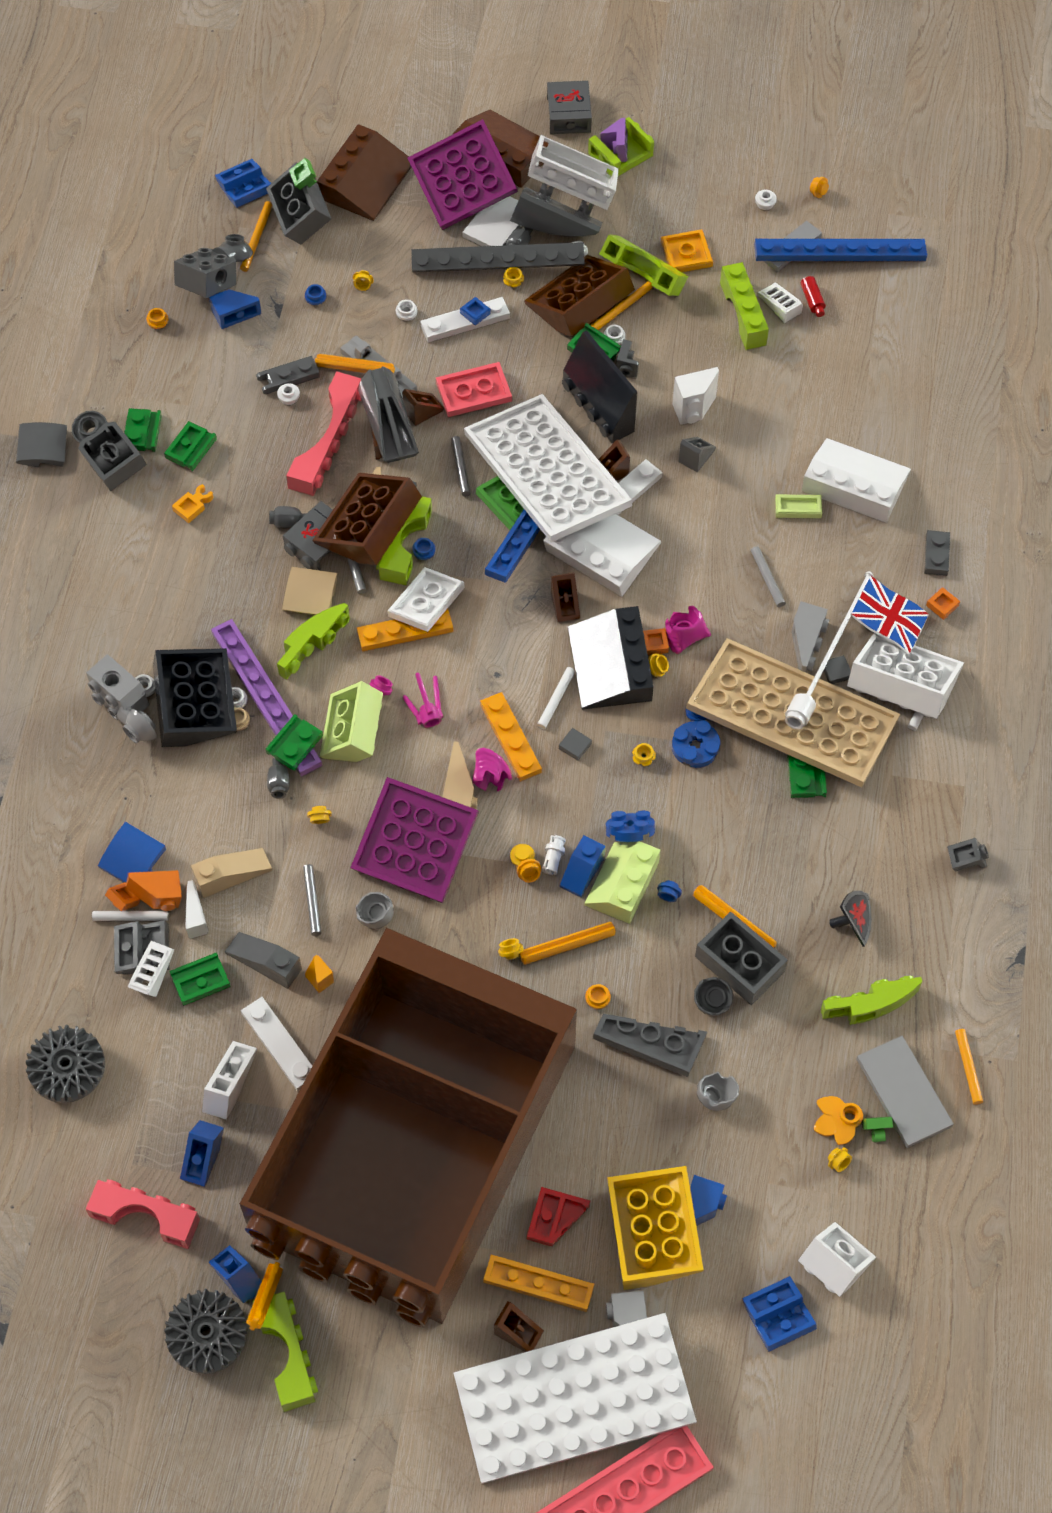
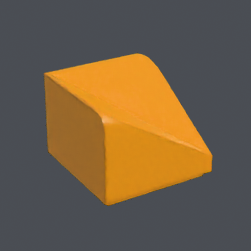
M315 955L305 972V977L320 993L334 983L332 970L321 957Z

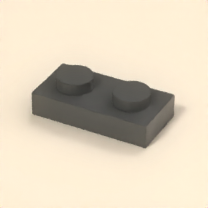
M927 530L924 574L948 575L950 532Z

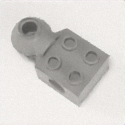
M107 654L86 672L89 680L88 686L93 692L91 695L93 700L98 705L107 707L109 714L115 720L119 719L124 724L123 731L134 743H138L140 740L151 741L156 739L155 724L148 715L142 712L149 706L145 689L136 678Z

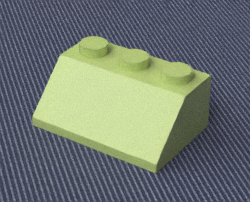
M360 681L330 695L319 757L358 762L373 756L378 720L382 708L383 693Z
M640 841L614 842L584 905L630 924L659 864L661 850Z

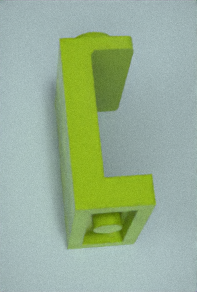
M630 117L626 118L628 134L627 162H621L618 154H614L613 149L610 150L596 135L589 138L588 154L595 159L618 168V176L653 157V138L647 135L640 125ZM607 168L606 172L612 176L613 171Z

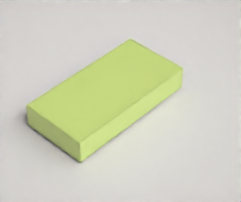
M776 494V518H822L821 495Z

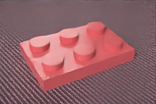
M500 362L436 377V385L448 417L512 402V394Z

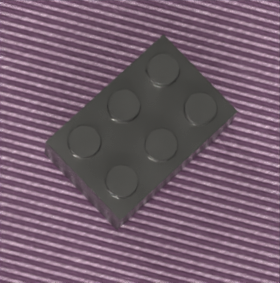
M296 162L266 189L284 236L302 245L332 218L318 183H315L312 187L306 185L301 190L295 187L289 170L297 164Z
M729 912L697 944L695 957L720 979L728 982L729 986L751 1006L785 972L788 961L732 912Z

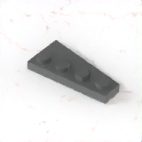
M603 1014L593 1034V1039L688 1077L704 1043L707 1031L698 1030V1032L686 1031L684 1027L675 1026L674 1029L660 1026V1023L650 1022L645 1024L637 1022L636 1019Z

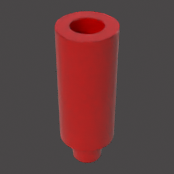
M805 277L801 280L800 285L812 313H816L817 317H822L825 314L824 309L826 305L815 277Z

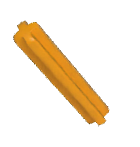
M318 354L317 358H315L318 367L366 373L369 369L375 370L384 366L393 373L395 372V367L392 363L327 354Z
M699 885L695 889L693 896L723 919L729 912H732L775 949L777 942L718 896L703 885Z
M609 921L523 949L520 953V959L526 965L612 937L616 932L615 927Z
M279 1262L269 1263L246 1321L250 1325L249 1329L252 1331L255 1328L261 1329L283 1272Z

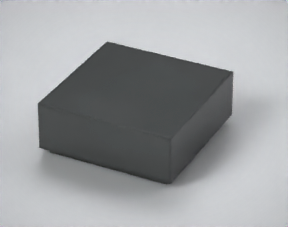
M844 655L829 659L823 670L828 682L831 684L849 680L851 673Z
M572 728L560 742L559 749L579 761L591 746L592 739Z

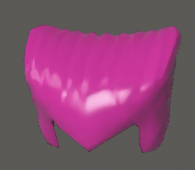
M693 605L688 607L689 613L673 612L670 620L667 618L665 621L668 645L673 653L680 654L692 643L711 636L702 613Z
M477 749L472 782L485 791L489 783L494 784L497 787V791L502 790L505 778L508 780L512 779L511 770L507 762L490 749Z

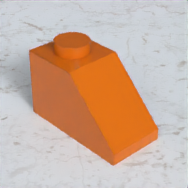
M178 870L128 873L126 889L151 908L163 911L179 908L182 895Z

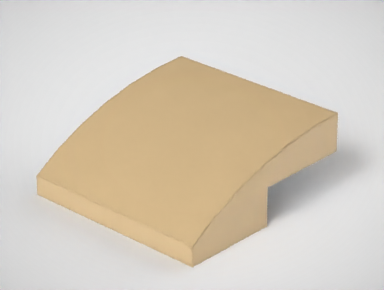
M292 567L282 610L315 616L331 608L338 573Z

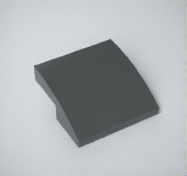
M46 422L19 424L16 463L39 467L40 463L63 467L65 462L67 425Z
M162 920L143 925L136 921L114 926L115 973L134 974L151 941L169 947V924ZM155 950L153 955L162 958L164 953ZM151 960L150 965L158 967L159 963Z

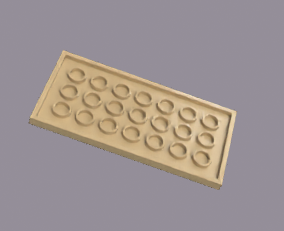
M726 638L686 706L687 710L859 787H863L900 717V714L819 679L811 694L816 707L807 725L803 726L802 729H793L786 724L785 713L796 694L807 693L815 676Z

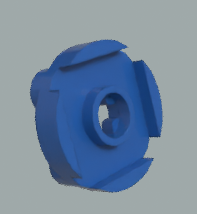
M705 720L691 721L675 729L672 740V752L679 762L690 764V767L701 768L708 766L715 760L720 749V738L709 722ZM694 740L701 742L700 748L690 746V744Z
M645 810L627 814L624 811H615L611 813V818L606 822L607 837L610 838V835H614L615 840L619 842H637L643 840V835L649 833V837H651L655 833V821L651 818L650 812Z

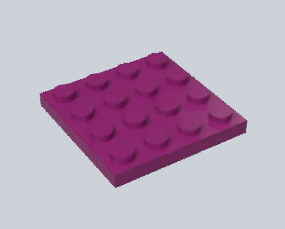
M483 119L408 157L441 230L518 192Z
M387 777L350 868L443 903L479 811Z

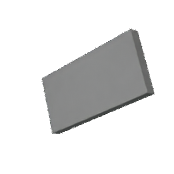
M903 1036L857 1056L856 1060L889 1117H892L893 1125L906 1148L953 1127L952 1120Z

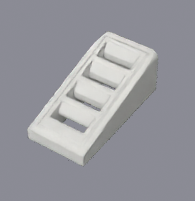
M776 282L758 292L759 297L784 323L802 313L803 304L801 301Z
M193 880L188 881L186 931L189 938L208 934L204 913Z
M151 941L128 987L156 997L175 949ZM155 950L164 953L163 957L160 958L153 955ZM151 960L158 962V967L150 965ZM147 970L153 971V976L147 975ZM144 979L150 981L148 986L142 984Z

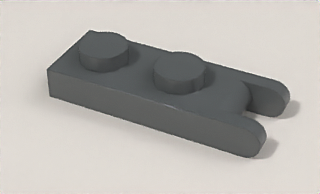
M309 356L256 374L258 381L267 379L269 384L263 386L262 391L264 394H270L278 391L279 387L284 384L298 385L319 378L320 374L313 357Z

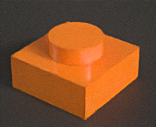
M942 587L927 601L926 606L944 620L959 606L960 601Z
M665 628L643 631L648 655L669 653Z
M126 882L110 887L105 894L121 912L138 906L141 899L126 889Z

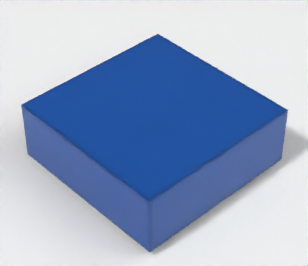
M474 297L460 308V314L476 326L491 314V309L477 297Z

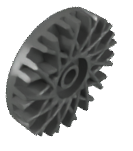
M65 1025L64 1029L58 1026L59 1030L56 1031L50 1028L48 1030L49 1034L42 1033L43 1038L39 1041L36 1038V1045H31L32 1051L30 1054L27 1053L28 1060H26V1073L35 1091L45 1099L58 1103L74 1102L89 1095L98 1086L105 1071V1056L97 1038L92 1033L88 1034L84 1028L79 1029L78 1026H75V1029H72L69 1025Z
M204 1289L203 1292L197 1290V1294L194 1295L188 1293L186 1299L181 1298V1302L177 1306L173 1305V1311L169 1312L168 1322L165 1321L166 1328L164 1332L167 1348L173 1359L188 1371L198 1374L219 1372L230 1366L243 1351L248 1332L246 1318L239 1304L232 1297L226 1296L224 1292L219 1293L218 1290L209 1292L208 1289ZM211 1329L210 1334L202 1335L204 1330Z

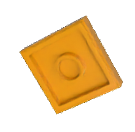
M702 229L661 237V244L667 263L675 269L687 272L713 267V260Z

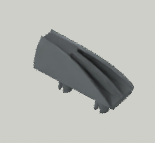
M542 183L539 192L524 187L510 220L536 231L561 236L596 235L599 233L603 223L590 216L594 204L589 203L587 205V201L582 200L579 209L575 210L551 199L550 197L555 187H547L548 184Z
M384 366L375 370L369 369L360 381L358 392L383 461L390 463L416 456L419 453L394 373Z

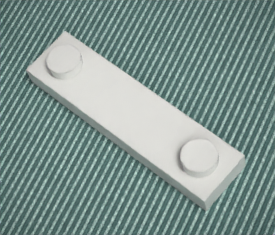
M503 297L483 302L491 309V314L476 326L460 314V309L421 320V328L427 342L510 319V312Z
M645 459L618 484L632 499L633 503L662 478V472Z
M261 997L242 1009L241 1013L296 1091L299 1092L312 1065L264 998Z

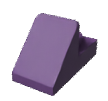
M621 118L602 131L600 137L601 141L610 150L613 149L614 154H618L621 162H627L628 134L626 119Z

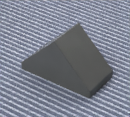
M699 437L682 439L679 463L698 473L713 454L716 446Z

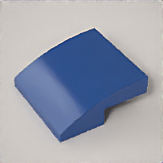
M249 159L215 175L218 184L236 208L268 194L266 188L271 184L262 174L261 167L253 159Z
M124 822L108 845L98 867L124 883L127 881L128 873L153 872L152 867L166 851V847L129 823Z
M790 1276L742 1298L745 1308L768 1352L817 1329L816 1322L803 1303L802 1294Z

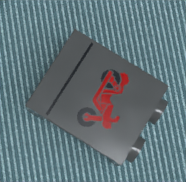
M589 81L547 82L550 134L591 133L592 115Z
M322 501L283 535L285 551L292 557L296 556L307 569L321 571L320 560L330 550L314 544L312 540L333 511Z

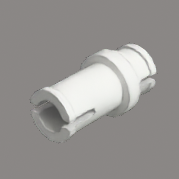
M557 835L550 836V842L545 848L547 854L542 867L543 873L557 875L560 858L565 853V838Z

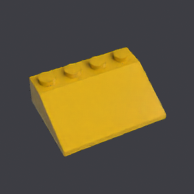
M686 1166L607 1177L624 1290L649 1287L704 1271Z

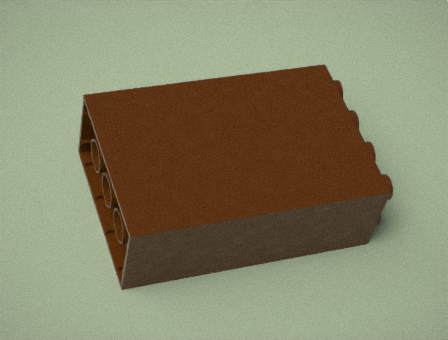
M386 927L239 1203L247 1224L245 1231L251 1237H254L250 1246L261 1255L273 1260H279L283 1251L301 1259L302 1261L298 1267L299 1270L317 1281L326 1283L331 1274L350 1282L347 1292L365 1303L376 1305L380 1296L399 1304L396 1314L410 1324L425 1327L428 1319L443 1324L575 1049L577 1009Z

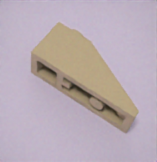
M454 741L443 797L477 809L478 798L474 797V786L459 742Z
M263 848L217 855L191 865L203 899L272 871Z

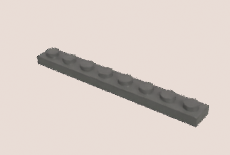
M584 242L411 249L412 272L508 269L510 267L585 266Z

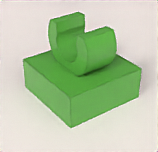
M306 158L289 170L295 187L300 190L306 185L312 187L317 183L314 179L316 175L312 164Z
M892 1117L863 1118V1129H872V1142L886 1141L884 1128H893Z

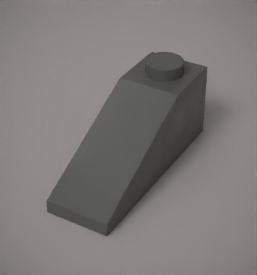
M241 932L237 933L225 950V954L289 989L302 970L300 957L279 945Z

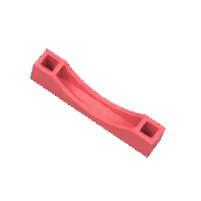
M336 371L328 388L330 403L333 408L329 428L314 447L294 458L286 475L288 489L314 496L317 488H321L324 479L323 475L331 467L332 456L339 450L340 439L342 435L345 436L347 433L348 422L356 414L358 401H362L358 392L361 378Z

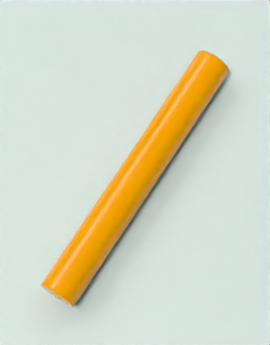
M958 1029L955 1031L967 1082L973 1104L978 1105L983 1103V1098L965 1029Z

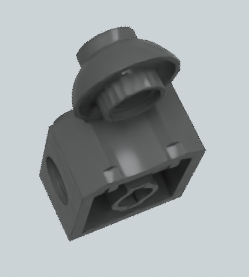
M239 234L227 235L225 241L219 247L214 249L200 248L194 253L185 254L182 258L175 260V286L205 298L236 285V262H242L253 255V251L245 241L244 236Z
M85 411L74 419L72 434L74 439L80 443L78 449L110 491L147 465L139 451L116 422H107L105 416L97 411ZM95 427L92 432H88L89 429Z

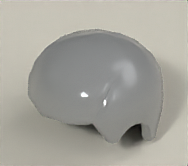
M381 892L368 893L361 898L355 907L357 919L369 929H380L386 926L391 921L394 911L391 899Z
M719 1072L704 1076L697 1085L698 1099L706 1108L713 1111L728 1109L739 1095V1085L733 1076L723 1077Z

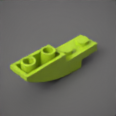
M342 603L316 614L287 637L283 642L285 654L277 663L279 676L287 680L291 674H295L298 671L301 662L305 657H309L315 647L323 650L327 644L330 645L334 641L336 633L341 627L344 628L350 620L347 604Z
M904 976L894 981L881 979L871 984L868 994L858 992L850 997H828L822 1003V1018L848 1016L850 1025L879 1018L909 1001L919 991L922 978Z

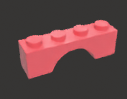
M108 1179L106 1182L97 1181L86 1207L89 1217L115 1225L122 1217L135 1212L147 1213L158 1220L163 1241L189 1249L200 1221L194 1207L181 1203L180 1206L172 1204L168 1198L156 1195L155 1198L147 1196L146 1192L138 1188L132 1187L131 1190L122 1188L120 1183Z

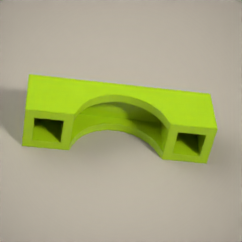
M608 235L599 255L609 261L645 277L651 282L652 286L669 296H679L689 277L619 235Z
M743 262L722 266L720 285L726 300L731 299L734 304L738 318L739 334L745 350L767 346L769 328Z
M422 496L404 526L400 529L377 564L376 570H379L380 580L407 586L413 568L412 554L404 549L402 543L411 533L426 530L432 513L431 498Z
M285 1291L274 1294L261 1328L262 1334L280 1338L289 1348L288 1363L283 1372L274 1379L284 1412L316 1402L314 1393L318 1392L315 1377H309L306 1367L311 1366L307 1350L301 1351L299 1341L304 1340L300 1324L294 1325L292 1315L297 1314L292 1298L287 1300Z

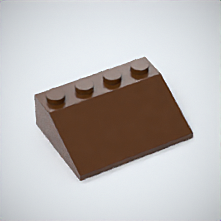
M491 109L465 120L453 134L483 119L514 184L522 188L531 178L528 176L529 167L540 136ZM544 141L543 146L547 148L548 142ZM539 161L538 166L541 167L544 163Z
M358 124L317 180L324 201L374 221L412 168L408 160L409 156L377 131Z
M586 255L584 257L585 266H571L525 299L524 302L555 330L572 337L583 329L586 323L591 324L595 322L596 318L611 310L615 304L626 299L635 290L628 268Z
M358 473L312 541L314 544L357 563L377 566L422 498V495L409 477Z

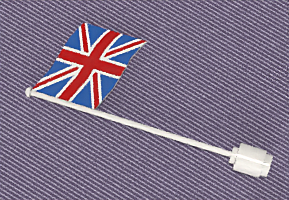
M866 572L864 574L865 579L807 693L796 694L793 697L785 713L786 724L793 729H802L803 726L807 725L816 707L811 694L851 616L870 631L896 644L910 655L929 614L914 602L885 587L873 578L872 572Z

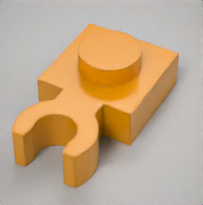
M203 484L196 488L194 495L187 492L172 505L173 511L188 524L205 510L204 504L211 502L214 498L212 491L202 495L205 492Z

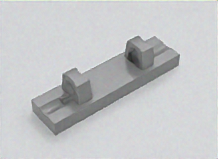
M358 336L353 337L348 343L340 347L341 354L345 357L364 358V360L389 363ZM394 366V375L397 379L401 395L404 389L417 391V385Z

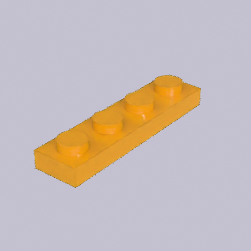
M448 608L428 632L396 619L357 627L362 652L454 632Z
M500 692L480 700V706L519 781L521 782L542 773V768L503 693Z
M492 1254L483 1279V1283L584 1312L588 1311L594 1289V1283Z

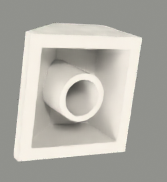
M718 367L675 377L672 405L680 425L692 424L703 419L716 398Z
M834 1222L814 1238L798 1261L804 1265L808 1273L820 1279L830 1292L836 1293L840 1297L855 1283L876 1257Z

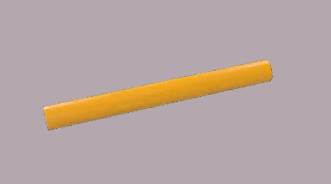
M269 201L264 203L249 242L253 255L241 263L240 269L244 272H247L271 212L273 205Z
M646 282L591 326L600 330L653 289L651 282Z

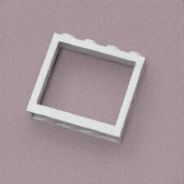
M541 135L532 155L528 176L607 210L616 191L618 168ZM544 141L548 142L547 148L543 146ZM539 161L544 163L543 167L538 166ZM607 168L613 171L612 176L606 174Z

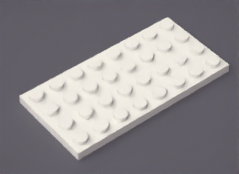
M543 394L464 428L466 437L551 543L632 507V499Z
M666 1313L454 1372L481 1484L697 1423Z

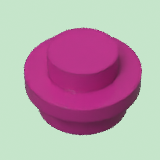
M377 675L369 683L370 686L381 691L383 696L392 693L391 687L393 683L383 676Z

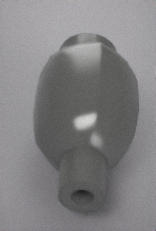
M527 227L516 229L508 237L506 245L529 244L531 241L530 234L533 229Z
M278 506L274 511L269 510V524H274L277 528H291L307 513H302L296 507Z
M274 757L272 759L273 766L269 768L267 773V789L273 798L281 799L286 796L289 790L290 779L287 768Z

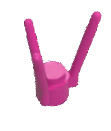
M417 672L415 676L424 705L420 707V712H418L406 695L403 696V700L416 717L418 725L423 724L425 728L434 727L443 718L438 678L433 676L434 706L433 703L429 702L420 673Z

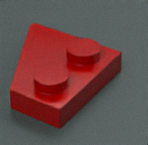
M541 1187L528 1230L527 1240L553 1247L590 1207L591 1200Z

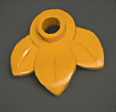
M835 1096L818 1099L816 1103L823 1115L816 1121L814 1131L822 1136L834 1135L838 1145L850 1142L855 1136V1128L863 1120L862 1109L854 1103H844ZM845 1114H853L854 1119L848 1120L845 1117Z

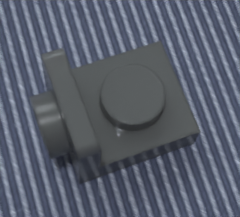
M623 339L616 366L625 377L637 378L639 362L633 360L635 351L631 350L632 341Z
M976 838L947 846L952 869L955 872L978 864L982 868L987 867L986 859L989 858L985 844L981 845Z

